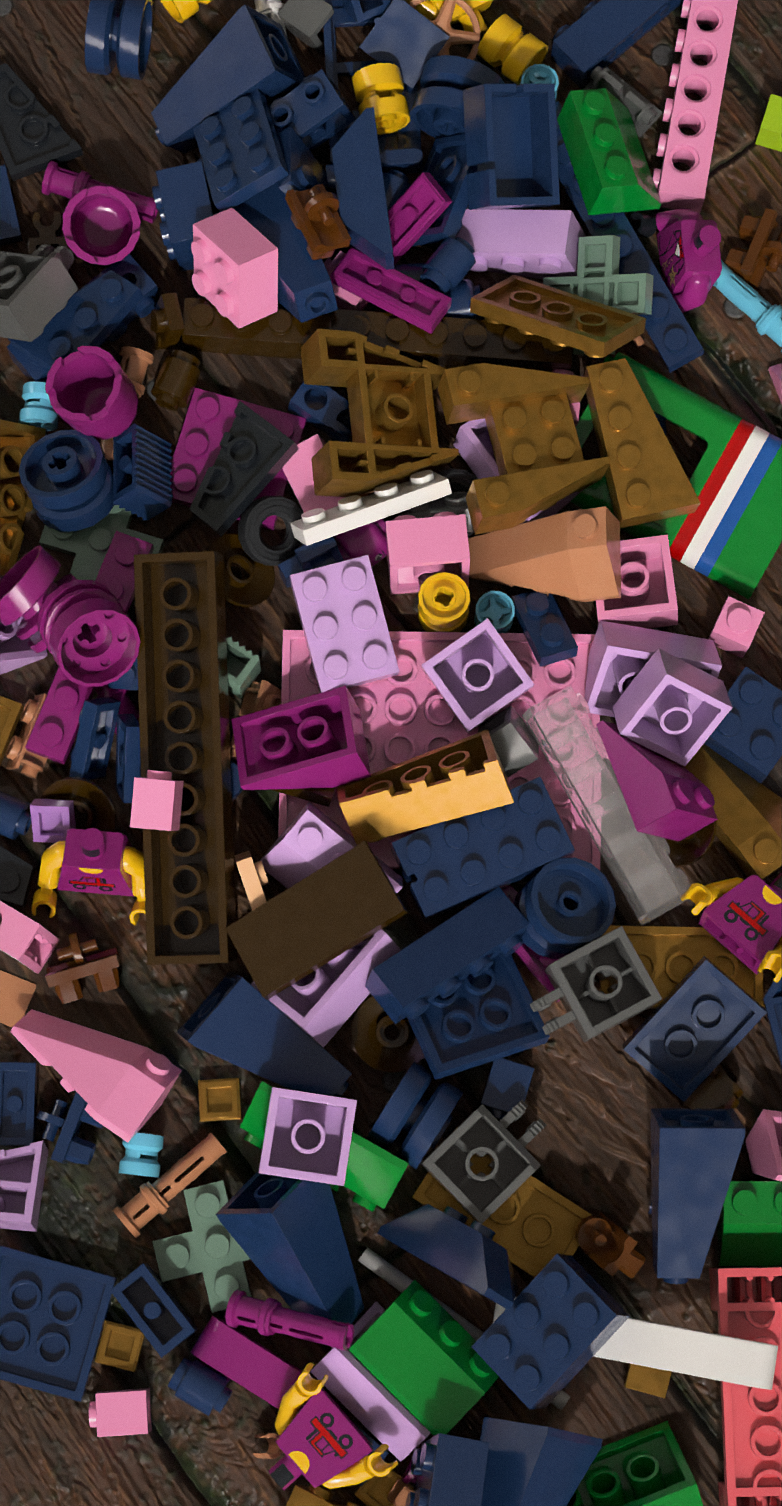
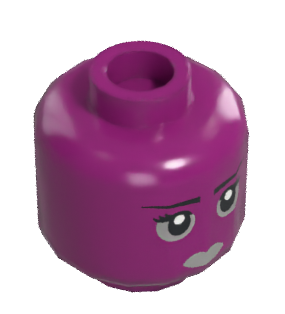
M383 519L336 535L337 546L344 561L368 555L371 567H374L387 556L386 522Z

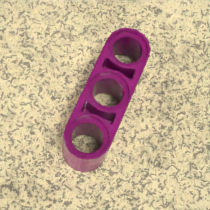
M214 1315L211 1316L190 1351L197 1358L277 1409L280 1407L283 1395L298 1380L302 1373V1370L236 1328L227 1326L225 1321Z

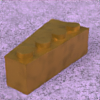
M626 358L587 366L583 377H589L590 381L586 390L587 400L601 458L607 456L611 458V463L605 472L614 516L620 522V529L694 513L700 505V501Z
M488 729L372 773L371 777L337 787L339 805L357 845L363 841L368 843L377 842L395 834L514 803L504 768Z

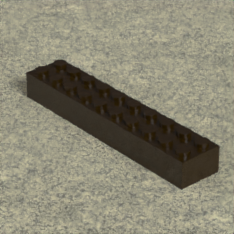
M216 551L134 555L136 627L140 638L137 669L141 777L147 778V770L172 772V780L184 781L179 830L143 829L147 965L229 963L237 959V949L225 929L236 922L224 555Z

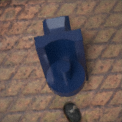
M76 1092L66 1119L62 1118L68 1103L56 1099L51 1114L39 1111L37 1118L48 1122L42 1138L52 1142L55 1139L59 1126L62 1127L51 1156L52 1160L63 1164H68V1161L90 1165L97 1144L78 1138V1134L83 1122L102 1129L104 1126L94 1120L84 1110L88 1103Z

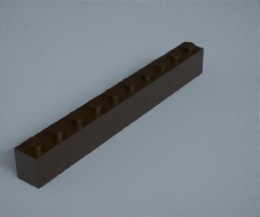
M185 298L183 323L185 330L182 334L185 351L302 359L301 347L317 329L357 332L367 336V341L383 348L389 345L399 349L400 355L420 363L426 360L446 369L488 363L552 372L556 369L570 371L572 364L573 347L557 346L552 344L550 339L538 335H525L518 332L515 327L506 324H493L486 320L443 317L433 333L430 334L391 313L338 309L301 323L285 307L278 305L277 312L242 328H238L227 317L222 316L208 299Z

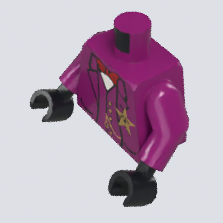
M686 208L658 212L656 217L640 212L631 213L629 219L641 221L640 228L635 231L637 236L649 238L655 233L656 229L660 231L657 234L661 277L681 312L684 313L703 305L708 292L722 271L719 245L721 234L717 228V223L714 220H704L701 214Z

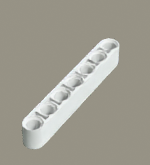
M497 1303L495 1305L493 1323L506 1310V1308ZM628 1318L594 1357L772 1390L778 1346Z

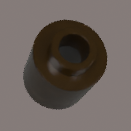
M172 350L170 356L164 358L151 390L152 395L156 397L155 402L159 406L171 411H177L178 407H187L201 374L198 369L201 363L200 360L181 350Z
M718 1071L714 1077L709 1075L683 1103L685 1109H735L740 1104L738 1098L743 1094V1091L727 1075Z

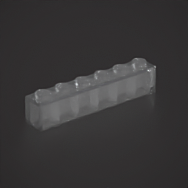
M570 685L531 706L522 717L640 924L643 925L687 901L688 899L682 901L680 897L690 887V882L680 868H675L668 856L670 848L665 838L636 831L598 728L594 727L588 716L590 713L589 706L585 698L579 692L575 694Z

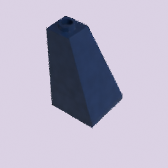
M247 5L239 8L151 112L157 125L155 133L160 142L165 147H171L182 153H187L198 147L193 128L202 123L206 118L227 108L239 98L245 97L259 89L266 98L269 107L274 100L284 97L298 87L305 78V75L282 25Z
M278 182L233 209L278 248V302L302 323L336 311L338 307L332 282L322 259H311L306 249L308 243L302 231L296 229L291 219L292 212L285 200L286 195L278 188ZM209 192L215 214L220 213V211L214 205L211 192Z
M231 971L222 978L177 1031L182 1038L194 1047L290 1090L341 1097L349 1086V1083L346 1081L352 1074L275 1005L269 1000L264 999L261 993L243 977Z
M651 1108L653 1268L657 1278H663V1281L666 1283L684 1284L689 1281V1278L700 1279L745 1138V1127L734 1109Z
M257 1171L216 1213L222 1225L292 1310L353 1324V1321L364 1310V1304L330 1184L261 1174Z
M484 1417L480 1441L489 1442L481 1506H567L600 1451L602 1439L547 1426Z

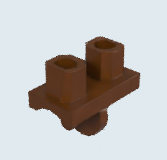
M323 184L315 185L304 191L287 190L285 200L292 212L291 219L296 229L302 231L308 243L306 249L311 259L319 260L332 257L335 249L349 246L351 237L337 212L339 201L334 193L327 192Z
M767 208L762 217L744 215L739 235L741 240L749 241L751 245L748 250L737 247L730 248L725 261L726 265L735 274L744 277L745 282L754 289L759 288L766 269L770 272H776L779 264H782V226L776 221L777 211Z
M77 932L68 934L70 946L56 950L59 961L72 957L74 959L46 967L47 974L45 977L48 987L54 986L62 1004L83 998L79 979L86 976L94 975L99 992H106L119 987L118 967L120 966V956L117 947L84 955L85 953L99 950L96 938L81 942Z
M602 1212L599 1216L590 1215L579 1222L575 1231L578 1247L611 1276H614L620 1270L632 1279L646 1260L643 1255L634 1249L638 1242Z

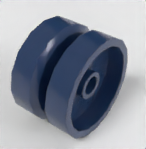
M90 0L85 32V66L88 73L109 76L117 63L118 72L121 77L143 80L151 49L153 29L152 0H124L123 4L121 0Z
M450 55L432 57L425 63L420 79L421 90L415 95L411 108V119L418 128L437 139L464 134L463 90L481 84L505 83L492 69L474 60Z
M60 430L42 437L31 445L22 457L19 467L21 483L28 497L32 500L39 519L47 527L61 532L80 531L94 526L105 518L114 507L113 472L107 463L100 443L93 436H86L76 430Z
M559 858L544 865L535 876L531 877L524 884L514 901L515 907L529 922L522 936L524 943L535 953L550 959H561L600 938L612 924L616 909L614 891L606 876L591 863L578 858Z
M414 1061L367 1138L383 1149L392 1146L402 1130L405 1131L408 1135L398 1150V1158L417 1169L430 1147L435 1148L453 1118L450 1114L464 1092L446 1081L439 1084L431 1098L427 1100L423 1095L433 1080L432 1072Z

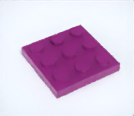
M195 388L172 458V471L170 473L172 476L170 480L172 482L170 486L173 493L172 502L187 507L191 506L208 468L214 465L222 448L219 444L224 433L229 432L236 418L234 412L239 401L293 440L296 445L302 441L307 425L306 418ZM283 469L275 475L254 500L263 496L278 495L285 497L289 481ZM272 515L267 517L262 522L261 527L274 531L278 516Z

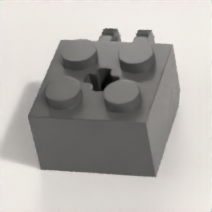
M41 244L38 250H35L31 255L0 251V337L32 342L33 339L43 333L44 327L56 313L66 307L68 300L78 290V287L68 273L69 267L71 268V265L74 264L73 260H75L72 250L66 246H57L56 249L50 244Z
M621 926L550 964L545 969V973L555 990L529 1005L533 1012L543 1011L560 999L567 1013L547 1021L542 1027L546 1035H549L573 1022L585 1043L654 1006L662 1000V997ZM595 976H598L601 981L608 979L611 982L612 986L607 989L609 994H605L603 991H598L595 988L594 984L597 982L594 978Z
M523 1100L500 1121L482 1104L422 1163L423 1167L466 1212L481 1224L541 1166L524 1147L546 1124L541 1119L534 1121L518 1140L506 1129L513 1121H517L525 1113L528 1105ZM474 1154L479 1158L485 1154L489 1156L492 1161L487 1165L492 1169L489 1175L486 1176L482 1172L475 1175L471 1171L470 1167L474 1164L470 1159Z

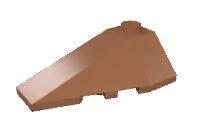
M606 506L567 511L519 524L514 528L468 538L470 552L469 578L509 587L518 586L532 589L547 595L550 593L565 596L570 600L580 602L621 598L620 522Z

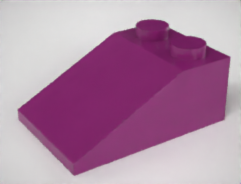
M346 685L231 719L240 786L243 790L334 788L371 777L361 712Z
M603 720L596 724L637 832L681 841L718 820L713 808L715 801L711 791L684 766L620 735L616 724Z

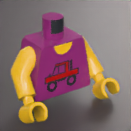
M88 828L86 830L68 829L65 841H58L43 852L37 883L41 888L35 891L31 908L34 916L36 915L37 906L41 904L48 905L51 908L49 918L55 915L57 894L53 891L55 888L62 891L136 896L137 899L129 918L131 923L136 925L139 914H146L144 854L132 847L125 834L99 831L95 828Z
M782 873L769 885L754 874L745 880L734 877L707 885L693 883L680 899L682 901L689 899L695 903L696 906L691 910L693 915H698L704 907H707L702 913L699 925L756 975L759 972L761 973L763 969L773 971L776 975L773 981L778 983L782 977Z
M308 1363L298 1380L283 1395L274 1425L279 1434L276 1437V1444L285 1455L268 1470L271 1477L285 1490L302 1474L314 1488L323 1485L328 1489L357 1485L374 1476H386L398 1465L397 1460L390 1464L386 1463L381 1457V1454L389 1446L381 1444L371 1455H368L373 1451L372 1443L323 1388L328 1380V1375L325 1374L322 1380L313 1379L309 1372L314 1364Z

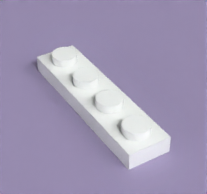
M423 470L412 474L407 482L398 485L397 483H386L377 486L373 494L362 498L358 495L343 498L338 501V506L331 509L317 508L306 511L301 515L302 519L290 524L294 538L308 546L452 494L447 478L432 470Z

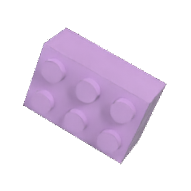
M368 555L290 575V584L320 693L345 685L347 688L398 675L400 671Z

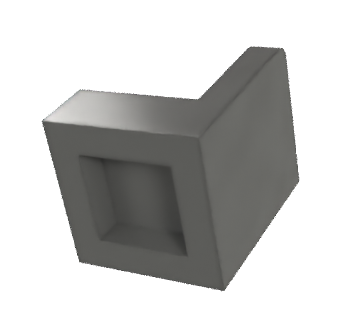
M288 0L277 15L290 33L318 53L322 52L325 47L317 34L334 14L333 7L324 0Z
M512 705L479 725L478 733L488 729L506 777L511 776L538 759L539 741Z

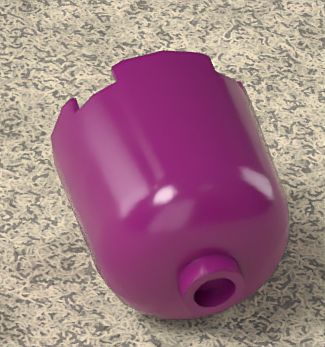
M93 186L81 190L70 199L63 213L62 230L67 245L77 257L90 264L109 265L121 261L133 251L140 237L141 221L136 206L125 193L110 186Z
M80 346L77 348L78 351L70 353L64 359L62 357L56 359L47 374L45 390L49 395L51 406L74 430L86 436H93L96 440H108L117 437L130 427L137 415L139 403L136 389L124 370L109 352L97 346Z

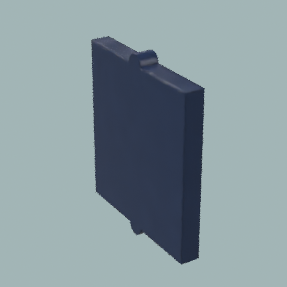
M393 0L381 18L376 17L374 19L376 25L359 48L379 63L397 65L400 68L402 81L413 88L422 76L425 63L432 57L437 56L450 36L405 0Z

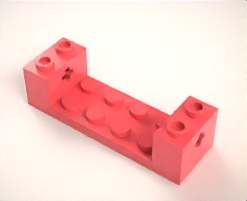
M782 1266L709 1268L711 1310L718 1312V1334L778 1346L772 1390L720 1381L725 1481L718 1482L719 1506H782Z

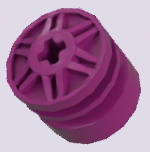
M40 545L26 553L0 580V622L7 626L23 617L17 628L16 635L21 640L29 638L27 644L35 653H40L47 649V646L41 639L37 626L41 606L47 596L60 585L77 580L70 573L54 582L61 564Z
M74 580L60 585L47 596L41 606L37 623L41 639L53 655L60 670L70 681L85 687L103 686L117 681L130 670L138 657L140 646L139 634L136 625L107 586L94 580Z

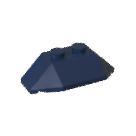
M374 107L366 108L331 149L333 164L326 165L328 188L337 189L339 201L337 212L351 237L350 244L388 270L395 269L375 113Z
M429 1204L380 1227L377 1234L510 1310L518 1290V1284L507 1249L492 1240L496 1233L475 1220H473L469 1227L465 1225L469 1218L457 1210L446 1206L442 1212Z

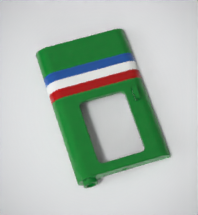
M618 352L615 358L608 355L604 362L626 358L653 412L704 439L707 443V449L689 480L700 501L696 511L690 514L625 527L620 530L635 538L668 535L670 554L673 559L749 600L782 542V439L621 352ZM589 404L575 427L581 449L594 428ZM605 474L600 481L585 488L570 501L582 509L606 506L614 515Z

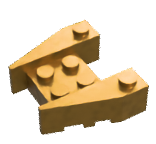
M317 329L301 347L304 384L347 387L352 442L328 441L311 458L315 496L349 497L362 495L374 491L377 486L382 484H399L409 481L410 476L419 471L432 470L435 473L439 472L459 455L458 449L439 448L433 391L439 386L444 369L446 368L426 360L420 363L400 355L399 349L386 345L384 348L367 341V336L357 332Z
M488 363L444 369L438 386V392L447 425L485 418L499 471V476L473 480L466 495V502L475 535L514 528L525 522L526 518L541 510H547L556 505L559 500L576 491L578 493L603 478L611 463V458L607 456L584 461L569 405L581 402L590 384L589 377Z

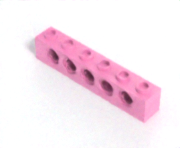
M683 0L680 17L687 18L686 29H678L674 52L681 53L679 64H672L668 85L675 87L674 98H666L662 121L669 122L668 133H660L656 156L663 157L661 169L654 168L652 177L662 204L660 207L674 210L686 208L699 214L701 212L705 199L738 0ZM707 24L713 30L705 31L699 28L698 25ZM692 59H703L707 62V65H697ZM696 93L702 99L691 100L685 94ZM684 127L691 128L696 134L688 136L679 129ZM677 162L685 163L690 167V170L680 171L673 164Z

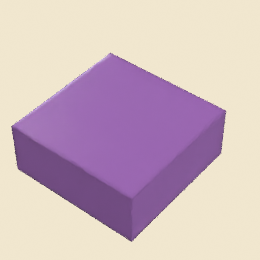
M34 799L30 804L33 842L56 843L58 841H65L67 830L76 829L73 800Z

